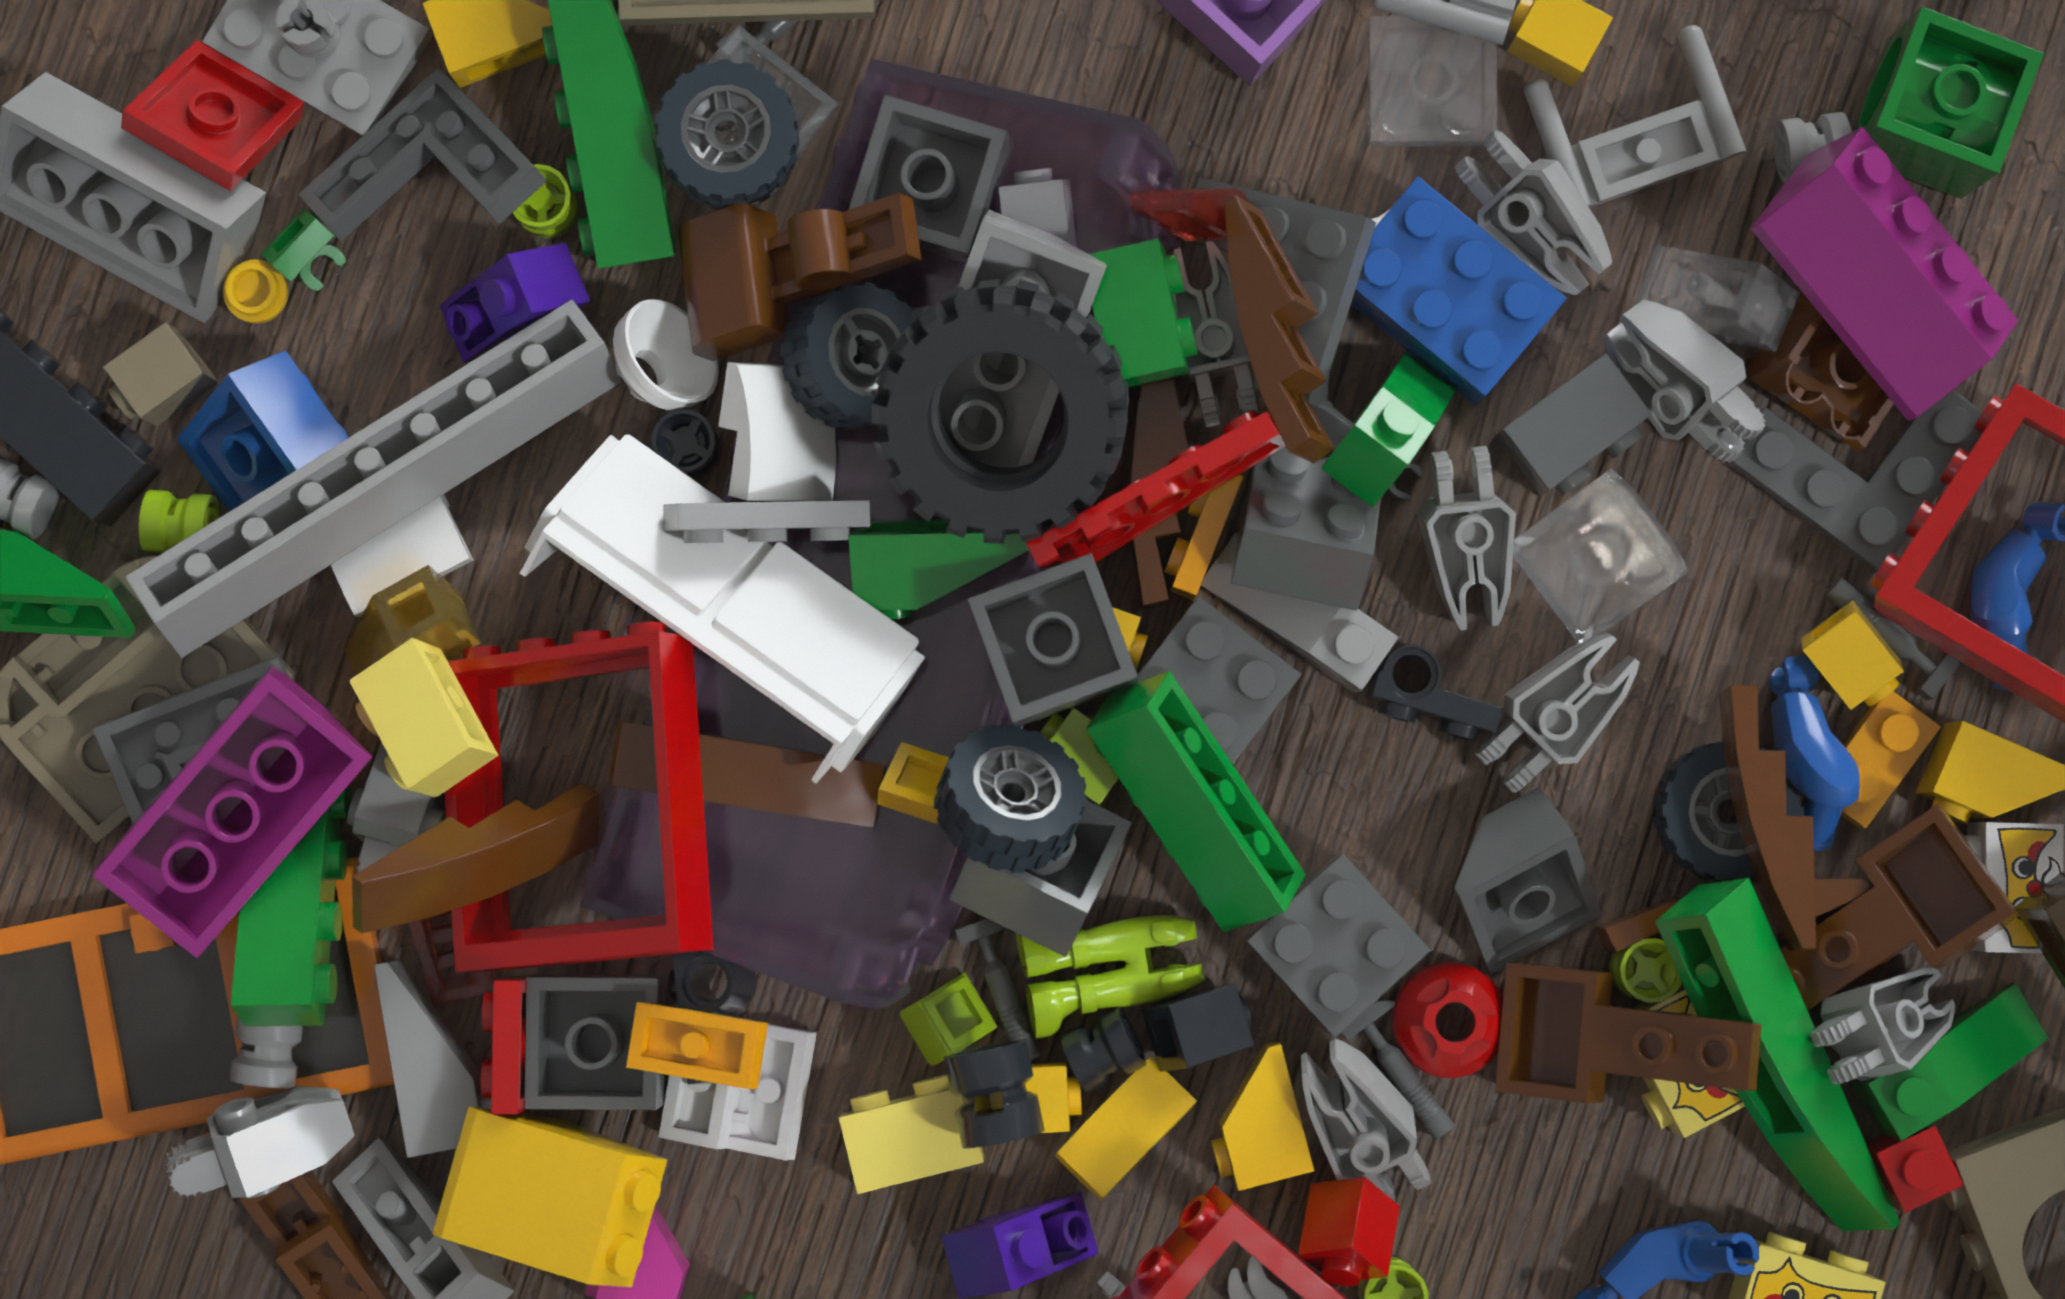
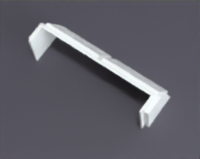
M610 435L543 511L524 546L531 553L520 574L524 577L527 576L555 551L560 549L832 742V748L811 781L817 784L831 767L841 773L880 729L925 659V656L915 650L919 643L918 638L782 542H777L774 546L768 542H748L747 529L723 530V543H684L683 530L664 531V504L726 502L631 435H624L620 441Z

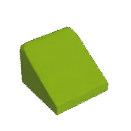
M965 972L900 1011L901 1019L926 1061L931 1066L944 1061V1056L960 1052L998 1027Z

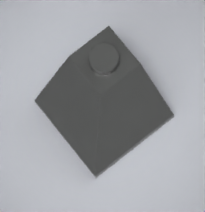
M1540 787L1506 803L1482 818L1454 889L1483 963L1491 975L1506 967V962L1513 963L1598 918L1602 915L1575 834Z

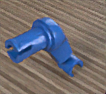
M2035 502L2030 504L2026 508L2023 517V529L2025 532L2022 533L2014 529L2009 530L1974 570L1971 589V621L2028 654L2025 633L2033 623L2026 592L2046 561V554L2039 545L2041 541H2065V517L2059 516L2065 508V505L2062 503ZM1992 681L1993 686L1996 689L2002 691H2009L2008 689Z
M1807 655L1786 657L1783 660L1782 667L1776 668L1769 678L1771 690L1780 696L1770 706L1774 751H1785L1786 777L1797 790L1805 795L1802 807L1804 806V816H1813L1814 851H1825L1833 845L1834 834L1843 808L1852 805L1859 799V769L1848 750L1830 732L1818 697L1806 693L1815 690L1819 680L1818 669Z
M1691 1221L1635 1233L1598 1271L1606 1282L1601 1287L1584 1289L1574 1299H1616L1620 1295L1624 1299H1638L1663 1279L1706 1282L1713 1278L1716 1273L1748 1275L1754 1271L1755 1267L1751 1264L1738 1262H1758L1759 1248L1754 1238L1747 1233H1718L1709 1223L1702 1221Z

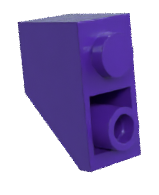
M566 243L506 254L439 306L446 320L448 332L454 339L464 363L475 360L568 301L573 300L578 308H581L590 299Z
M1082 1192L1070 1193L986 1217L941 1235L958 1298L1012 1291L1099 1254Z

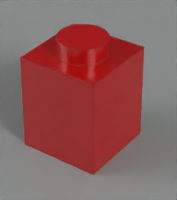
M1929 1124L1902 1141L1881 1134L1865 1142L1896 1210L1907 1213L1964 1186L1935 1125Z
M1365 1176L1311 1184L1298 1255L1320 1271L1326 1281L1339 1286H1355L1361 1280L1388 1277L1400 1206Z

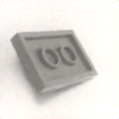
M227 0L202 42L305 101V105L362 137L386 115L433 37V33L429 28L381 0Z

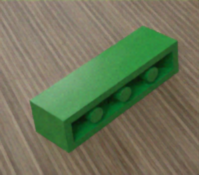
M1169 670L1110 693L1086 727V731L1093 739L1099 754L1110 764L1127 789L1133 804L1144 814L1161 839L1167 854L1176 861L1197 892L1201 904L1210 911L1222 931L1226 932L1285 913L1306 874L1171 671Z
M350 784L239 910L230 1006L245 1027L324 1026L325 1006L335 1002L337 972L335 965L329 964L331 941H339L342 932L341 906L339 902H334L336 880H344L347 870L346 845L344 841H339L340 822L341 820H347L352 801Z

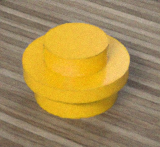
M247 260L236 265L228 273L223 285V297L227 308L237 318L248 323L260 324L274 319L284 309L288 299V285L285 277L270 263L263 260Z

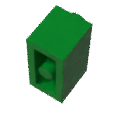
M1154 239L1089 254L1107 264L1092 307L1095 320L1103 327V338L1109 346L1115 345L1122 361L1121 373L1123 380L1128 383V388L1190 374L1187 357L1198 355L1190 316L1179 319L1174 294L1185 292L1177 253L1165 255V250L1160 240Z

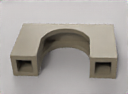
M2065 1106L1947 1150L1964 1186L1942 1196L1951 1210H1959L1967 1233L1960 1235L1963 1251L1971 1267L1976 1272L1982 1270L1990 1294L1984 1296L1983 1299H2043L2036 1292L2026 1274L2022 1247L2027 1225L2035 1211L2048 1198L2065 1190Z

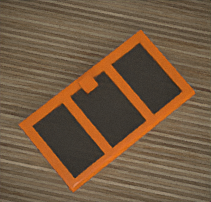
M359 857L347 859L346 876L344 880H336L334 902L340 903L342 911L341 937L339 941H331L329 964H334L337 972L335 1002L325 1006L324 1026H303L301 1042L292 1047V1060L298 1067L295 1087L335 1088L339 1090L341 1096L395 1085L374 965L382 963L376 930L362 934L353 928L352 876L358 872L356 867L360 866ZM128 904L0 929V1165L207 1123L206 1118L214 1114L218 1107L229 1101L244 1097L256 1099L259 1096L263 1097L289 1089L244 1085L229 1080L231 1061L239 1055L240 1048L242 1047V1042L235 1035L238 1016L230 1006L239 911L198 958H195Z

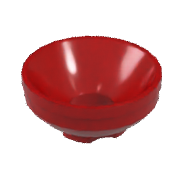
M1443 961L1429 964L1415 971L1407 978L1396 993L1394 999L1395 1006L1391 1010L1393 1037L1407 1060L1421 1071L1440 1078L1469 1076L1483 1069L1498 1054L1503 996L1489 976L1477 968L1461 962ZM1452 1002L1464 1004L1470 1010L1473 1017L1472 1030L1465 1038L1459 1041L1444 1039L1439 1034L1435 1024L1439 1010L1444 1005Z

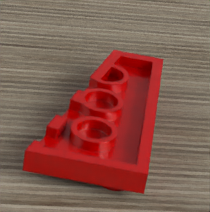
M1250 411L1237 417L1223 428L1224 435L1204 446L1196 445L1182 451L1173 457L1166 467L1144 479L1127 485L1113 496L1077 515L1076 520L1059 529L1056 526L1043 533L1042 537L1028 541L1026 545L1036 564L1041 567L1052 568L1092 553L1096 563L1285 447V444L1271 414L1264 412L1259 415L1257 411Z

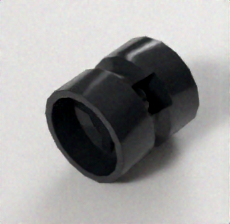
M1026 1039L978 1047L944 1056L951 1093L962 1097L963 1104L955 1111L962 1149L1001 1144L1045 1132L1038 1094L1026 1089V1083L1034 1076ZM1002 1091V1106L992 1108L987 1094Z

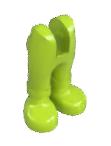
M1152 915L1113 921L1088 930L1080 929L1066 957L1016 933L1020 963L1026 978L1048 974L1067 967L1078 969L1089 967L1090 964L1124 961L1126 963L1125 967L1095 975L1075 976L1074 980L1059 982L1041 981L1026 984L1027 1008L1034 1038H1045L1054 1035L1059 1030L1062 1020L1077 1009H1079L1081 1014L1095 1012L1101 1008L1131 1007L1148 1004L1183 994L1205 982L1202 963H1175L1167 965L1168 967L1153 969L1150 947L1174 946L1180 942L1198 938L1195 919L1173 915Z

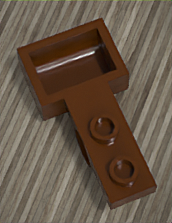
M896 193L844 212L833 209L804 211L789 218L787 221L788 231L778 234L776 215L746 203L734 204L680 225L678 237L693 354L715 361L785 338L786 334L783 332L787 322H789L787 305L840 288L844 284L849 285L920 261L921 254L913 199L902 193Z
M1937 804L1856 859L1874 887L1816 926V949L1803 952H1789L1786 946L1781 949V952L1806 1009L1810 1013L1821 1006L1825 998L1850 990L1876 974L1887 965L1888 960L1914 943L1932 968L1941 969L2006 927L2019 916V913L1944 808Z
M1506 962L1495 1091L1579 1103L1604 1102L1606 1073L1743 1091H1756L1762 1024L1700 1017L1685 1013L1612 1006L1615 973Z

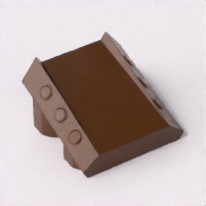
M1796 286L1793 288L1794 296L1754 357L1746 361L1748 378L1856 451H1860L1866 448L1894 403L1799 287Z

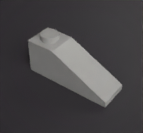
M1235 533L1203 578L1200 587L1355 694L1363 690L1399 637L1359 609L1355 611L1230 584L1238 534Z
M400 960L376 964L374 967L407 1158L456 1149L468 1106L491 1109V1098H483L481 1094V1070Z
M378 1137L332 1181L415 1299H507L514 1292V1289L486 1252L432 1235L441 1201L385 1140Z

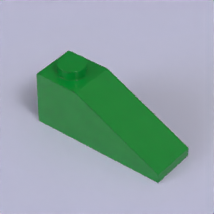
M1405 352L1321 469L1373 508L1408 466L1427 439L1456 388L1408 352Z
M925 519L870 520V527H856L848 535L852 591L888 618H905L913 614L912 610H918L1029 551L1026 545L1028 541L1023 542L1019 533L1006 535L1003 544L983 543L984 533L967 530L965 537L961 538L945 532L949 522L944 519H930L929 521ZM1051 525L1044 528L1043 533L1052 529Z
M0 528V631L132 638L136 627L110 588L22 534Z
M2010 983L1955 1015L1951 1028L1912 1069L1863 1082L1855 1078L1850 1080L1879 1132L1882 1135L1902 1141L1957 1109L2049 1038L2017 984Z

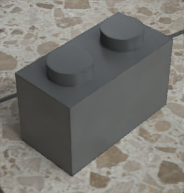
M1605 353L1503 428L1494 437L1539 497L1553 487L1558 490L1561 496H1564L1593 474L1586 465L1588 461L1605 449L1614 459L1644 437L1637 425L1651 416L1652 413L1607 353Z

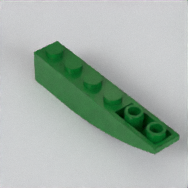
M548 0L552 25L542 27V35L549 65L560 64L564 90L554 91V99L561 130L572 128L576 154L566 155V163L572 192H584L588 217L578 219L584 255H595L598 269L672 257L677 253L660 155L655 140V128L636 62L611 0Z
M1744 878L1696 886L1655 922L1697 1016L1762 1024L1756 1091L1736 1089L1735 1091L1775 1152L1804 1190L1841 1231L1894 1230L1901 1222L1840 1084L1833 1085L1827 1073V1069L1832 1066L1824 1047H1815L1809 1033L1815 1027L1750 879Z

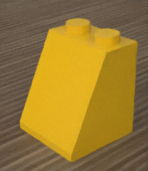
M468 1106L432 1235L582 1283L632 1287L637 1268L642 1259L643 1246L654 1207L660 1195L661 1182L668 1159L557 1117L526 1113L491 1114V1109Z

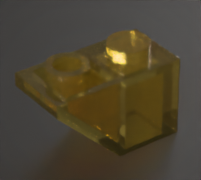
M427 565L374 594L344 646L355 676L411 638L441 648L447 661L462 654V649L480 644L481 641L459 591L432 567Z

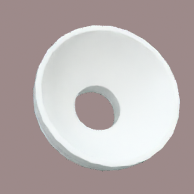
M648 299L636 304L619 320L613 337L616 371L628 385L631 395L655 407L673 411L690 409L703 402L713 393L718 382V361H711L693 354L688 313L672 303ZM635 357L645 360L653 368L657 377V385L644 373Z

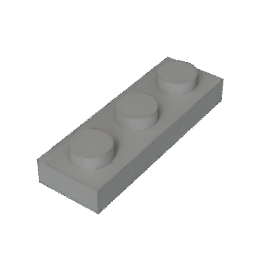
M870 500L664 504V531L683 530L684 543H723V530L747 529L748 542L787 541V529L810 528L811 541L849 540V527H870Z

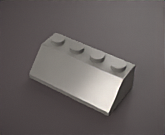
M43 73L1 107L0 212L205 323L211 318L223 297V285L228 273L236 265L243 262L255 241L266 192L243 179L231 191L227 190L122 129V113L51 74Z
M988 209L981 222L958 288L962 286L966 291L977 288L981 281L997 279L1001 280L1002 286H1017L1020 280L1039 284V292L1055 297L1057 292H1060L1075 301L1073 308L1086 317L1091 309L1107 264L1050 232ZM1003 352L978 354L960 364L947 379L940 400L941 421L953 443L974 460L995 467L1010 468L1033 463L1059 394V388L1041 367L1026 358Z

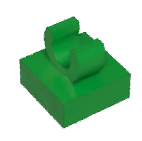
M304 207L261 253L290 282L298 276L306 286L316 291H319L324 286L311 273V263L316 257L322 255L329 256L340 267L346 262L343 253L334 244L329 242L334 235Z

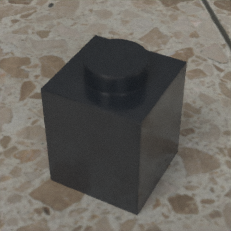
M1236 983L1206 988L1142 1009L1160 1072L1190 1068L1254 1046L1250 1033L1252 1025L1251 1013L1246 1001L1239 995Z

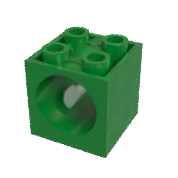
M1922 6L1887 39L1853 131L1863 126L1903 177L1963 199L2000 173L2044 53Z

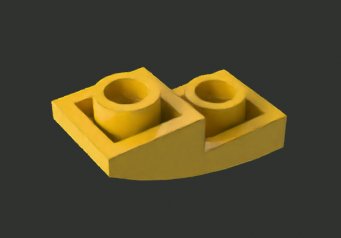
M1151 1056L1146 1060V1066L1136 1070L1055 1155L1100 1201L1146 1157L1148 1152L1197 1102L1167 1071L1160 1072L1157 1061Z

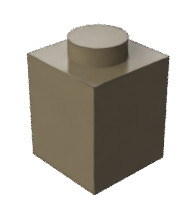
M164 322L103 366L115 383L108 388V392L120 410L131 420L139 416V418L155 426L163 423L218 383V380L184 333L167 322Z

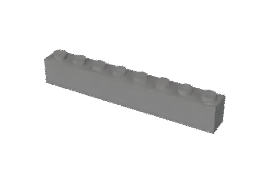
M570 300L125 577L154 624L179 656L183 658L621 383L607 347L575 302Z

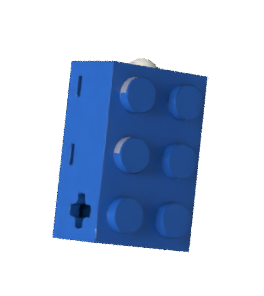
M1418 176L1390 210L1379 217L1371 219L1376 222V226L1351 305L1422 364L1456 388V391L1472 405L1476 406L1490 392L1567 297Z

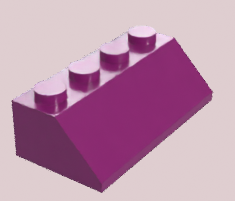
M1863 126L1809 153L1750 228L1908 421L1919 417L1991 361L2019 321L2007 307L2005 301L1982 276L1964 250L1949 235L1929 210L1927 204L1916 194L1889 160L1886 153L1879 148Z
M272 664L104 856L92 876L195 958H198L370 761L372 756L321 703Z

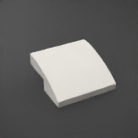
M728 362L718 426L737 431L728 496L748 501H833L836 469L835 428L824 425L825 422L819 418L813 419L805 412L806 408L800 402L797 403L790 393L792 392L788 380L785 381L782 369H784V365Z
M445 494L331 564L332 570L354 616L361 617L474 561L448 509L450 505Z
M768 1024L758 1089H744L716 1083L688 1085L687 1078L669 1075L658 1137L712 1149L727 1148L785 1161L795 1160L817 1032Z

